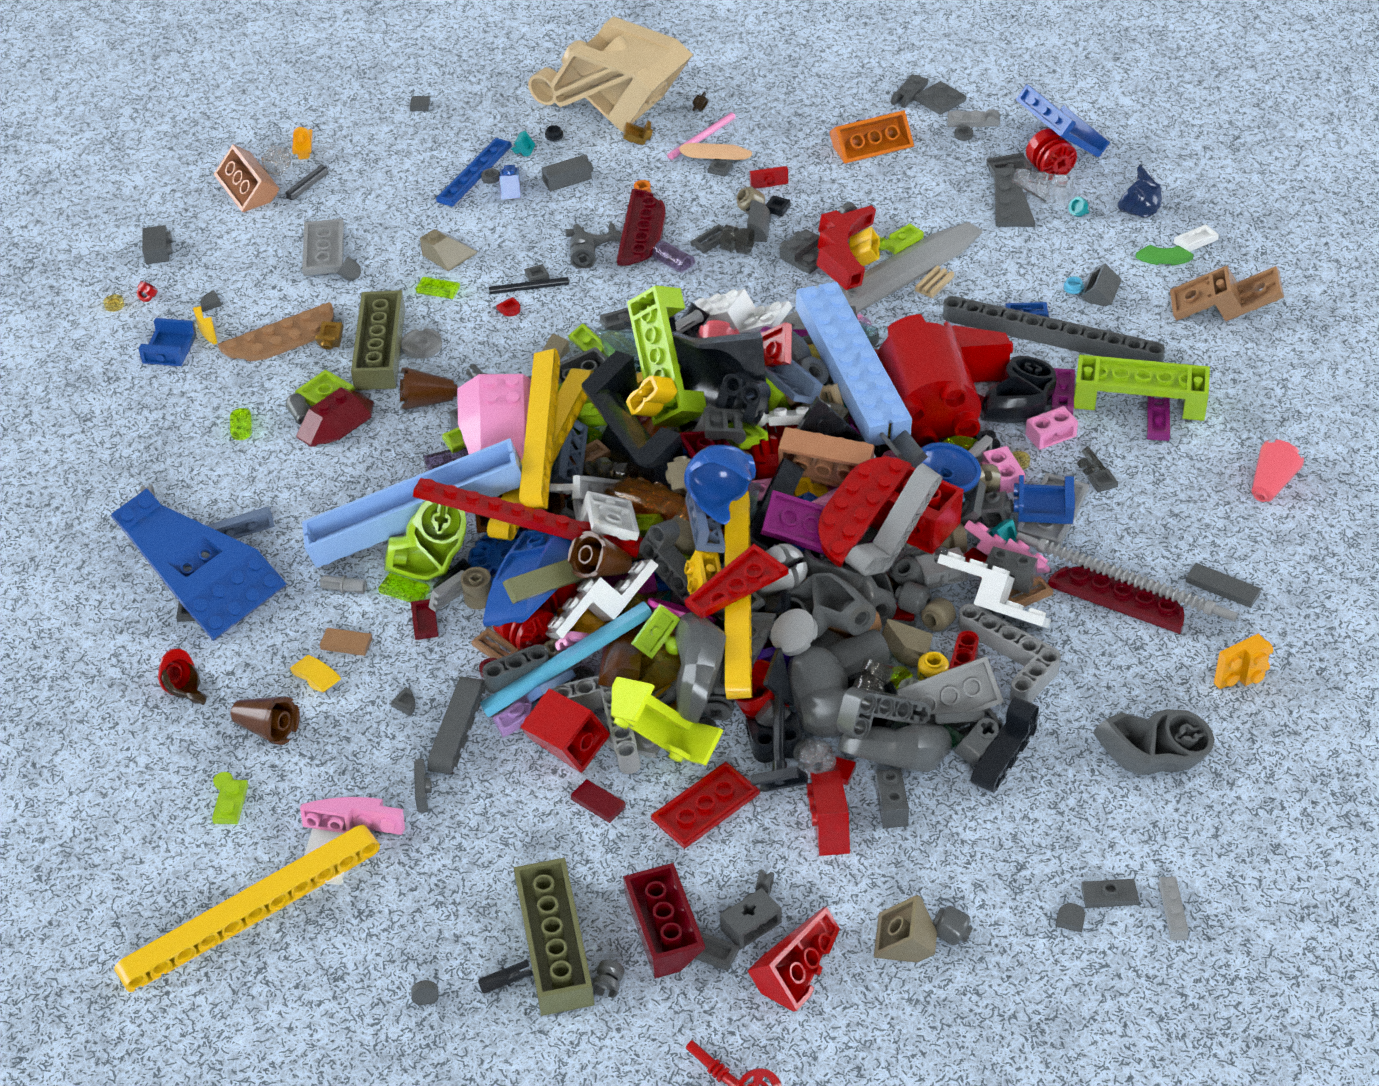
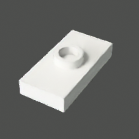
M1205 224L1175 237L1174 244L1191 252L1217 241L1219 234Z

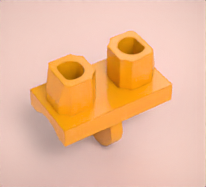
M297 127L293 131L292 152L298 155V159H308L310 153H312V129L307 130L304 127Z

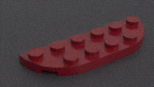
M632 189L617 255V266H628L642 262L653 256L661 245L666 220V209L663 201L656 199L651 192L640 189Z
M1083 565L1072 568L1065 566L1055 572L1048 580V585L1053 589L1181 634L1184 624V609L1178 604L1177 600L1172 602L1171 598L1165 599L1164 595L1159 597V593L1154 595L1151 590L1150 592H1146L1145 588L1140 590V586L1135 588L1132 583L1131 585H1128L1127 581L1122 583L1121 579L1116 581L1115 577L1109 578L1108 574L1103 576L1102 572L1097 574L1096 570L1090 571L1089 567L1084 569Z

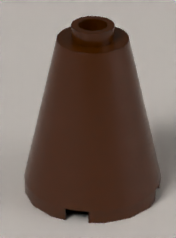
M402 367L401 374H404V379H400L399 392L400 402L404 401V403L401 405V409L407 410L453 401V397H457L458 387L452 379Z
M584 531L582 532L583 535L579 538L576 537L571 543L568 552V563L572 564V573L579 578L591 579L625 575L631 569V555L596 532Z
M286 696L237 700L230 710L231 719L234 723L277 745L288 743L290 739L287 736L291 731H297L300 712L298 705L293 703L294 699Z

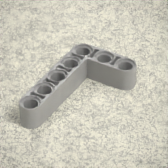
M921 463L912 473L873 542L853 547L848 553L845 563L863 576L886 572L896 560L938 489L943 477L924 463Z
M964 604L961 606L958 625L961 631L975 632L979 637V642L1025 666L1011 681L1010 700L1012 701L1016 696L1031 703L1059 673L1060 652L1049 644L977 605Z
M598 675L561 684L553 688L552 690L592 711L604 708L620 771L625 774H633L640 769L641 761L633 730L629 727L624 729L613 723L615 719L611 716L612 687L598 685Z

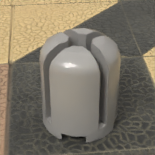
M786 543L775 545L765 551L786 567H790L804 558L799 549ZM802 562L790 569L788 568V575L755 592L765 601L767 596L786 592L800 585L807 575V563Z

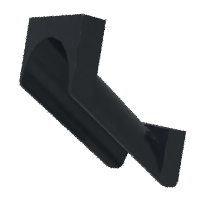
M630 316L624 317L623 324L632 327ZM675 316L669 317L678 364L682 366L680 373L684 390L704 391L706 405L709 403L715 406L723 379L728 374L745 371L751 378L766 382L761 332L695 338L676 332ZM736 379V385L739 388V382ZM754 389V394L757 397L758 393L756 389ZM737 396L731 409L741 410L744 415L747 404L743 402L742 398ZM768 403L764 411L765 414H769ZM698 417V418H696V419H694V420H692V421H690V422H688V423H691V424H693V425H697V423H698L700 417Z
M615 351L581 384L582 390L607 423L606 429L599 440L610 450L611 457L608 459L612 462V479L638 482V485H640L638 489L648 492L643 494L644 491L638 490V505L632 506L651 510L653 514H660L663 520L666 521L680 513L674 501H672L674 500L671 484L666 479V470H668L667 463L674 462V458L683 456L681 434L661 427L651 436L637 418V415H631L626 401L629 395L638 389L634 356ZM660 497L669 498V499H666V500L662 503V501H663L664 499H663V498H660Z

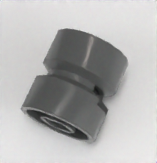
M585 232L577 233L570 239V261L575 268H591L596 262L595 239Z

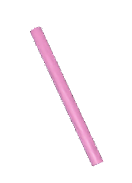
M733 112L729 113L684 144L699 143L734 120L735 114ZM682 145L668 153L667 157L673 160L682 154L679 150Z

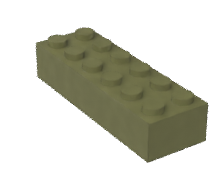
M402 290L362 292L351 366L355 390L396 389L405 316Z
M559 858L513 867L541 1016L594 1006L593 988L566 859Z

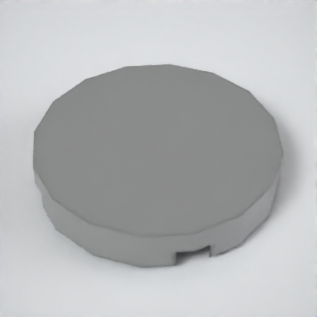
M424 328V331L412 330L401 341L403 353L415 359L431 357L437 354L442 347L440 334L429 328Z
M799 608L788 610L781 614L772 626L770 636L772 644L775 648L781 647L785 655H799L808 650L812 640L816 639L818 625L815 618L806 610Z

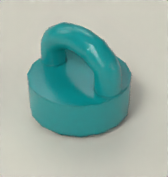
M1074 197L1068 205L1069 212L1076 217H1082L1090 213L1088 201L1082 197Z

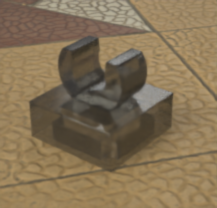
M1089 446L1081 451L1086 458L1080 459L1077 465L1080 469L1087 466L1082 470L1086 476L1093 473L1094 470L1101 471L1106 469Z

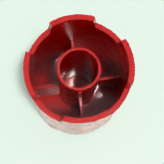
M915 314L890 324L887 327L888 337L881 344L879 350L874 349L912 418L911 436L921 448L930 443H939V438L954 435L960 439H970L980 431L978 419L981 413V402L956 332L947 321L943 323V326L938 323L926 322L921 314Z

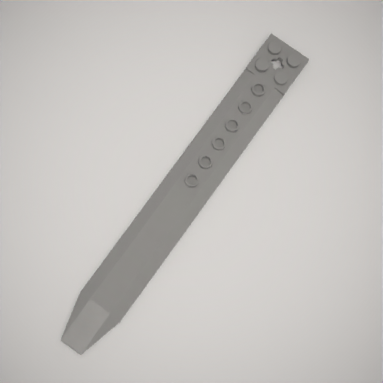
M966 222L933 233L867 270L864 273L861 286L845 290L842 286L839 287L849 305L855 306L857 313L932 271L937 265L941 266L960 255L982 234V230L970 222ZM797 311L786 316L780 323L792 324V329H805Z

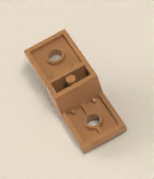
M1228 265L1170 289L1173 316L1176 321L1206 310L1216 305L1224 320L1228 321L1284 298L1280 271L1277 266L1237 282Z

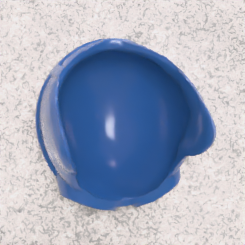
M711 445L700 450L689 461L684 473V483L692 499L700 509L716 522L724 525L730 521V503L742 498L746 494L751 480L755 478V463L752 455L744 453L739 448L728 445Z

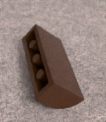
M645 621L603 647L598 685L612 687L616 677L638 681L642 651L631 643L645 625Z

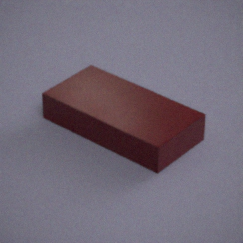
M430 599L411 602L415 640L439 637L436 612L429 608Z
M588 779L570 795L572 801L608 823H611L626 807L623 800Z

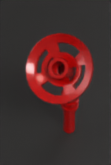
M693 1040L686 1045V1050L708 1068L707 1072L712 1074V1077L716 1078L718 1082L722 1081L727 1086H746L744 1083L751 1077H753V1082L747 1086H768L763 1081L764 1077L770 1081L772 1086H782L779 1078L772 1071L763 1068L752 1069L739 1080L729 1073L730 1069L728 1067L725 1068V1065L719 1059H713Z

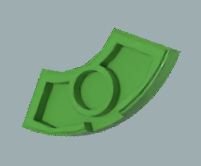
M1148 245L1136 252L1137 259L1154 265L1159 263L1171 264V266L1180 265L1193 260L1194 254L1179 245L1173 248H1159Z

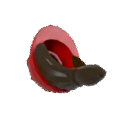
M180 648L167 651L161 658L157 677L161 688L175 697L187 698L195 704L201 703L204 705L207 695L198 691L200 677L187 651Z

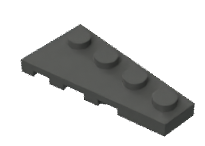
M995 168L996 227H1035L1036 222L1015 169Z
M751 612L752 668L771 633L774 622L777 620L775 613ZM725 647L714 683V694L726 695Z

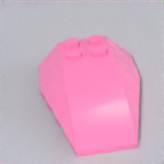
M479 374L458 388V426L461 430L464 444L467 447L468 455L510 438L520 459H523L531 379L524 374Z

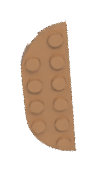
M330 302L321 304L318 307L219 343L218 348L224 355L232 359L240 358L247 359V361H258L315 341L316 335L320 334L322 321L334 322L332 304Z

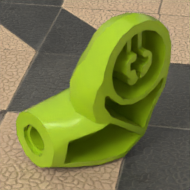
M424 501L409 520L406 526V535L389 537L384 570L411 579L426 581L445 575L452 558L462 547L466 534L465 511Z

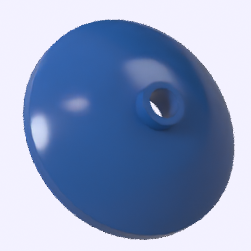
M942 442L931 443L921 448L928 456L922 463L943 477L942 480L964 489V492L973 489L978 484L981 476L980 464L966 449Z

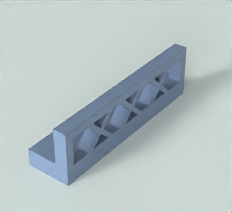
M791 359V364L765 366L766 378L791 400L812 404L816 396L819 397L823 384L793 359Z
M578 420L575 421L551 467L550 484L562 482L564 484H571L573 479L567 477V472H570L572 476L582 475L588 426ZM573 427L580 431V435L576 434ZM572 441H574V443L578 447V450H575V448L571 444ZM572 456V458H573L574 461L576 462V465H573V464H572V462H571V460L569 459V457Z
M687 490L685 501L696 551L724 553L725 543L720 523L701 510Z
M263 507L206 525L234 539L275 527L269 507Z

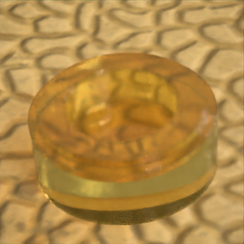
M117 294L107 296L103 301L105 309L109 312L119 311L125 305L123 297Z
M1012 452L1022 470L1030 466V456L1026 452Z

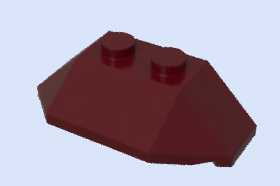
M340 387L308 409L296 438L310 447L340 440L372 418L374 401L360 392Z

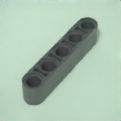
M462 676L459 678L431 748L427 764L428 771L454 775L453 769L457 767L462 755L460 753L461 748L465 747L469 736L467 732L473 726L476 718L474 717L475 711L478 712L481 705L480 702L482 701L480 698L482 693L485 694L486 691L483 679Z

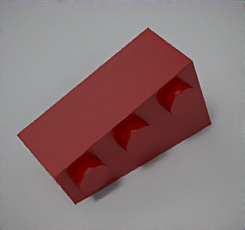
M841 771L810 773L811 783L806 784L809 811L811 812L812 826L816 827L819 856L850 854L849 810Z

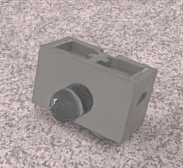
M939 546L932 555L916 556L915 560L918 561L923 570L924 583L922 585L933 589L941 587L942 584L946 583L954 584L967 581L968 573L937 563L940 554L947 556L948 552L963 556L960 548L947 549L944 546Z

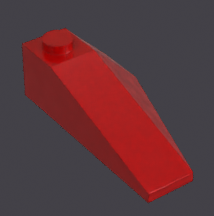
M827 906L820 909L767 951L747 970L762 995L793 1012L797 1011L811 997L814 987L810 984L814 974L819 976L823 970V967L819 965L820 960L824 954L830 953L840 930Z

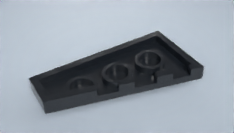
M816 396L797 429L865 442L864 438L818 396ZM874 448V454L881 457L880 452Z

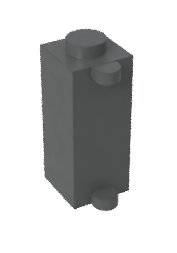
M581 155L541 168L543 183L550 192L592 179L591 172H593V166L588 161L587 155Z

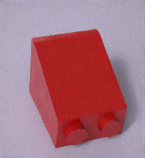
M953 325L952 327L956 332L973 382L1002 381V373L1010 362V353H1013V342L1009 340L1007 334Z
M550 688L540 698L538 704L520 726L529 739L580 773L587 768L611 735L592 710Z

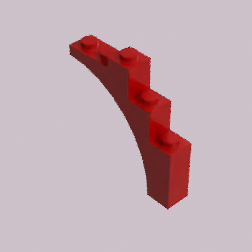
M872 205L843 214L837 210L821 214L818 228L820 236L817 246L819 254L816 265L845 290L861 286L863 282L865 268L852 254L848 241L851 236L873 225L876 208Z

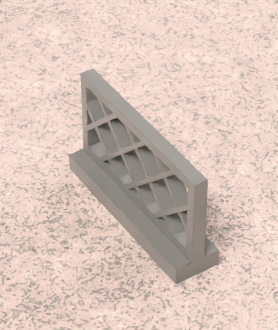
M573 475V483L550 484L549 492L572 495L573 499L584 500L587 491L630 500L632 505H638V490L634 489V487L638 486V482Z

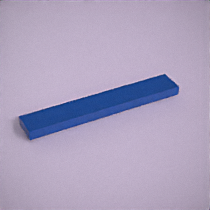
M495 138L436 197V202L453 207L481 178V173L491 168L512 147V143Z

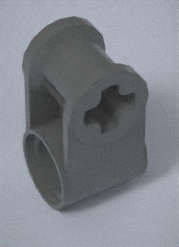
M991 718L981 719L971 732L963 738L954 752L973 767H976L977 762L985 754L999 732L996 721Z

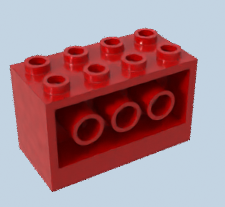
M911 466L907 475L870 527L880 530L916 468ZM942 480L906 543L932 555L960 524L964 489Z

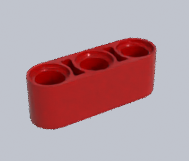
M962 631L959 633L949 669L977 659L979 637L975 632Z

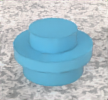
M1072 276L1067 278L1063 288L1067 293L1079 294L1083 292L1084 284L1081 278Z

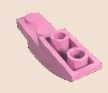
M969 520L964 526L968 532L981 540L976 548L985 555L989 556L994 546L1038 558L1036 573H1049L1051 571V568L1046 565L1048 560L1039 553H1036L1034 556L1028 552L1030 547L1021 540H1018L1016 543L1010 538L1006 543L997 534L992 537L987 533L989 529L979 521L974 524Z
M340 797L312 801L300 806L302 825L307 828L345 833L358 825H366L372 831L402 835L405 830L403 809L383 806V799Z

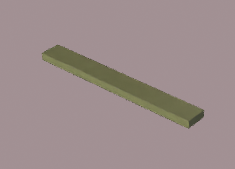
M640 551L637 558L632 557V563L643 559ZM568 559L509 578L502 584L512 603L516 604L584 579L572 573V564L568 563Z

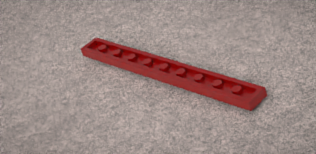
M420 478L413 490V497L569 540H574L576 537L579 538L583 535L582 532L592 531L590 522L578 521L565 515L546 512L543 509L530 508L521 503L508 502L499 497L486 496L476 491L457 488L454 485L438 483L432 479ZM608 534L603 536L628 552L632 557L637 558L643 538L638 537L637 541L631 539L625 541L617 536Z

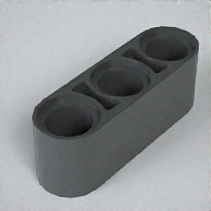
M533 645L485 664L482 671L486 690L494 694L548 661V649L543 645Z

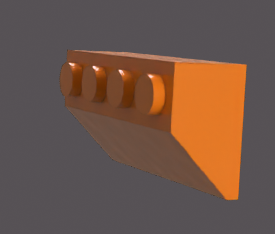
M905 110L837 126L829 131L833 148L844 164L914 147Z

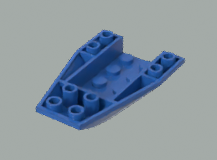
M536 530L523 531L502 561L495 575L486 602L483 617L484 627L492 625L499 627L506 623H522L526 621L556 590L513 604L502 583L509 578L568 559L569 548L573 540Z

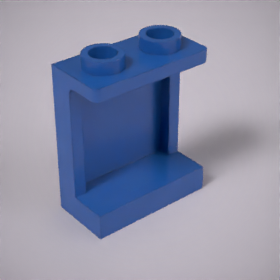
M155 318L153 321L155 332L149 344H141L138 349L142 363L182 366L197 336L194 322L191 320Z
M1019 475V483H1014V497H1018V499H1014V512H1018V522L1073 524L1075 511L1074 476H1065L1064 486L1024 484V475Z

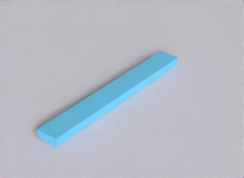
M644 601L484 699L480 704L487 717L499 712L539 685L549 681L646 621L653 614L651 609Z

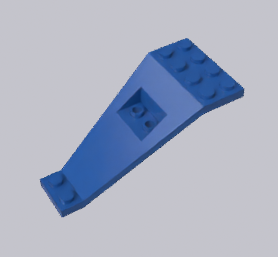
M147 488L111 513L112 519L125 532L183 607L213 641L286 587L287 583L256 548L161 505ZM206 552L209 554V557L203 558L201 554ZM190 566L191 570L188 572L184 571L183 567Z

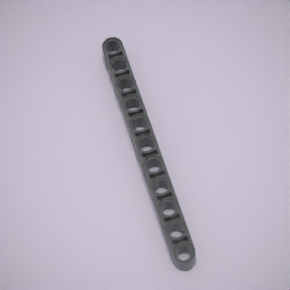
M949 296L944 299L943 318L951 323L977 329L1004 332L1007 336L1094 356L1163 362L1165 347L1159 342L957 296Z

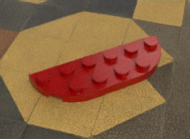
M873 458L857 465L844 479L822 510L817 528V535L822 545L821 549L835 565L840 568L842 567L848 553L859 543L911 469V463L899 458Z

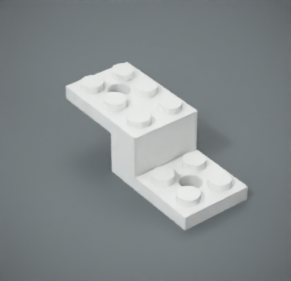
M734 289L723 295L715 294L711 298H700L694 302L697 307L710 314L704 325L710 320L725 321L730 323L732 329L735 330L736 327L740 334L759 332L765 326L776 327L780 325L792 309L789 301L782 303L777 301L770 306L755 308L745 289L738 291Z
M587 491L584 500L573 499L572 503L576 520L590 522L592 531L602 536L608 534L617 536L625 541L629 539L637 541L640 532L630 500Z
M948 552L947 556L940 554L937 563L982 577L974 605L1045 628L1049 627L1051 619L1045 617V612L1029 608L1027 612L1023 610V605L1008 601L1015 579L1009 576L1010 571L993 566L992 570L987 569L988 564L974 559H970L968 563L965 562L966 557L952 552Z
M652 559L641 560L638 563L634 562L625 580L621 579L613 588L601 577L591 578L588 581L586 579L583 580L576 589L578 591L577 595L573 599L570 597L563 604L562 609L564 611L560 616H554L547 624L549 629L545 634L551 639H563L587 608L602 621L616 619L658 567V564Z

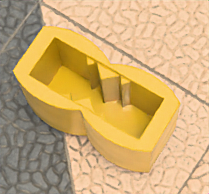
M872 226L850 237L848 243L850 250L863 267L879 259L880 239Z
M660 376L647 377L641 383L639 389L634 390L627 398L626 403L631 415L656 416L662 410L664 404L670 402L675 397L677 388L672 378Z

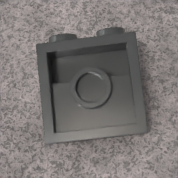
M807 229L802 232H795L792 239L789 241L784 240L780 244V259L811 274L819 268L816 265L819 249L817 248L819 235Z

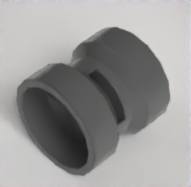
M613 960L600 961L597 968L598 976L594 978L592 983L593 991L597 995L603 996L605 989L610 990L608 997H616L620 988L618 982L622 980L625 972L624 967Z

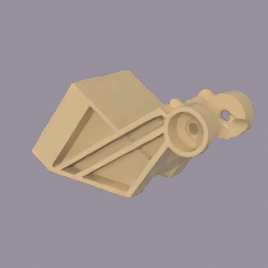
M613 16L589 42L576 40L567 47L561 59L563 65L558 73L551 68L545 67L529 78L528 86L535 100L547 106L555 102L561 108L586 98L623 132L626 122L633 124L666 94L693 54L676 38Z

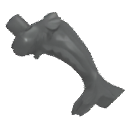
M612 222L609 224L607 234H590L595 239V246L608 241H621V232L615 230V225ZM579 224L573 225V229L565 230L566 237H572L577 233L585 232L584 227L581 228Z

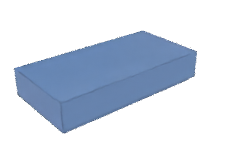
M569 669L536 687L527 694V698L532 703L544 696L549 688L553 689L558 685L565 684L576 677L572 669Z

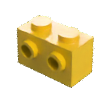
M695 550L690 560H687L685 563L684 573L687 574V590L690 592V595L721 571L719 554L717 552Z

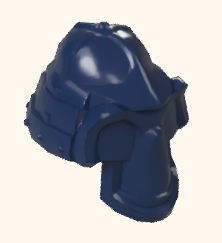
M1139 164L1136 182L1122 195L1118 202V208L1121 212L1147 218L1157 213V210L1162 204V188L1159 183H1156L1151 178L1145 168H1143V165Z

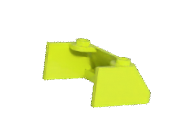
M616 677L612 685L611 716L615 719L613 723L624 729L629 727L669 752L668 757L676 762L681 763L682 760L704 766L707 765L724 730L685 720L677 711L651 695L655 686L650 683Z

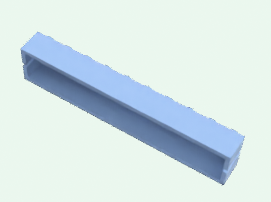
M838 283L821 284L819 288L809 286L797 289L796 311L827 367L835 384H838L841 397L865 442L874 444V446L886 444L880 434L883 432L888 437L890 423L891 441L904 430L911 435L912 418Z
M509 438L302 521L305 550L315 567L318 568L340 558L348 557L365 548H370L375 544L388 540L391 536L405 533L409 520L417 512L421 504L426 501L413 497V490L420 478L432 479L438 483L454 485L457 488L476 491L490 497H498L500 494L518 489L521 482V459Z

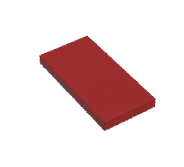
M725 761L651 815V820L685 849L758 796L760 789L753 786L747 778Z

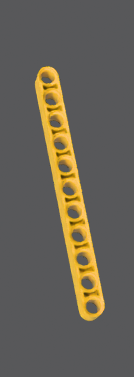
M556 348L536 352L533 357L519 502L524 506L534 509L548 508L560 375V357Z
M571 368L558 392L552 465L588 398L582 390L581 384L594 372L593 370ZM520 487L505 492L501 499L512 503H520ZM490 518L487 526V535L490 538L512 541L520 526Z
M748 490L742 498L732 501L729 506L730 521L725 524V567L751 546L750 497ZM750 594L725 607V693L727 700L752 698Z
M358 825L124 957L115 965L114 971L128 992H135V988L149 984L161 977L162 973L166 974L324 885L326 883L325 880L329 881L371 858L378 852L380 844L366 825Z

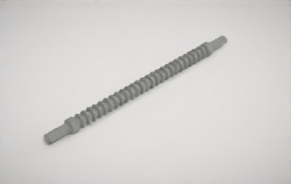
M1018 532L1016 536V541L1021 540L1025 544L1035 547L1038 552H1047V555L1053 554L1054 558L1059 556L1060 560L1065 558L1066 562L1078 563V567L1083 565L1084 569L1089 567L1090 571L1096 570L1097 574L1102 572L1103 576L1108 574L1109 578L1115 577L1116 581L1121 579L1122 583L1127 581L1128 585L1132 583L1135 588L1140 586V590L1145 588L1146 592L1151 590L1154 595L1159 593V597L1164 595L1165 599L1171 598L1172 602L1177 600L1178 604L1183 602L1184 606L1191 605V609L1196 607L1197 611L1203 610L1204 614H1215L1234 622L1238 617V613L1220 607L1212 600L1205 601L1204 597L1198 599V595L1193 597L1192 593L1185 594V590L1179 592V588L1174 590L1173 586L1166 587V583L1160 585V581L1155 583L1152 578L1147 580V576L1142 578L1141 574L1136 576L1135 572L1129 573L1128 569L1123 571L1122 567L1117 569L1116 565L1110 566L1109 562L1104 564L1103 560L1098 562L1097 558L1091 559L1090 555L1085 557L1084 553L1079 555V551L1074 553L1073 549L1067 550L1066 546L1061 548L1060 544L1055 546L1054 542L1049 543L1047 539L1041 538L1039 540L1021 532Z

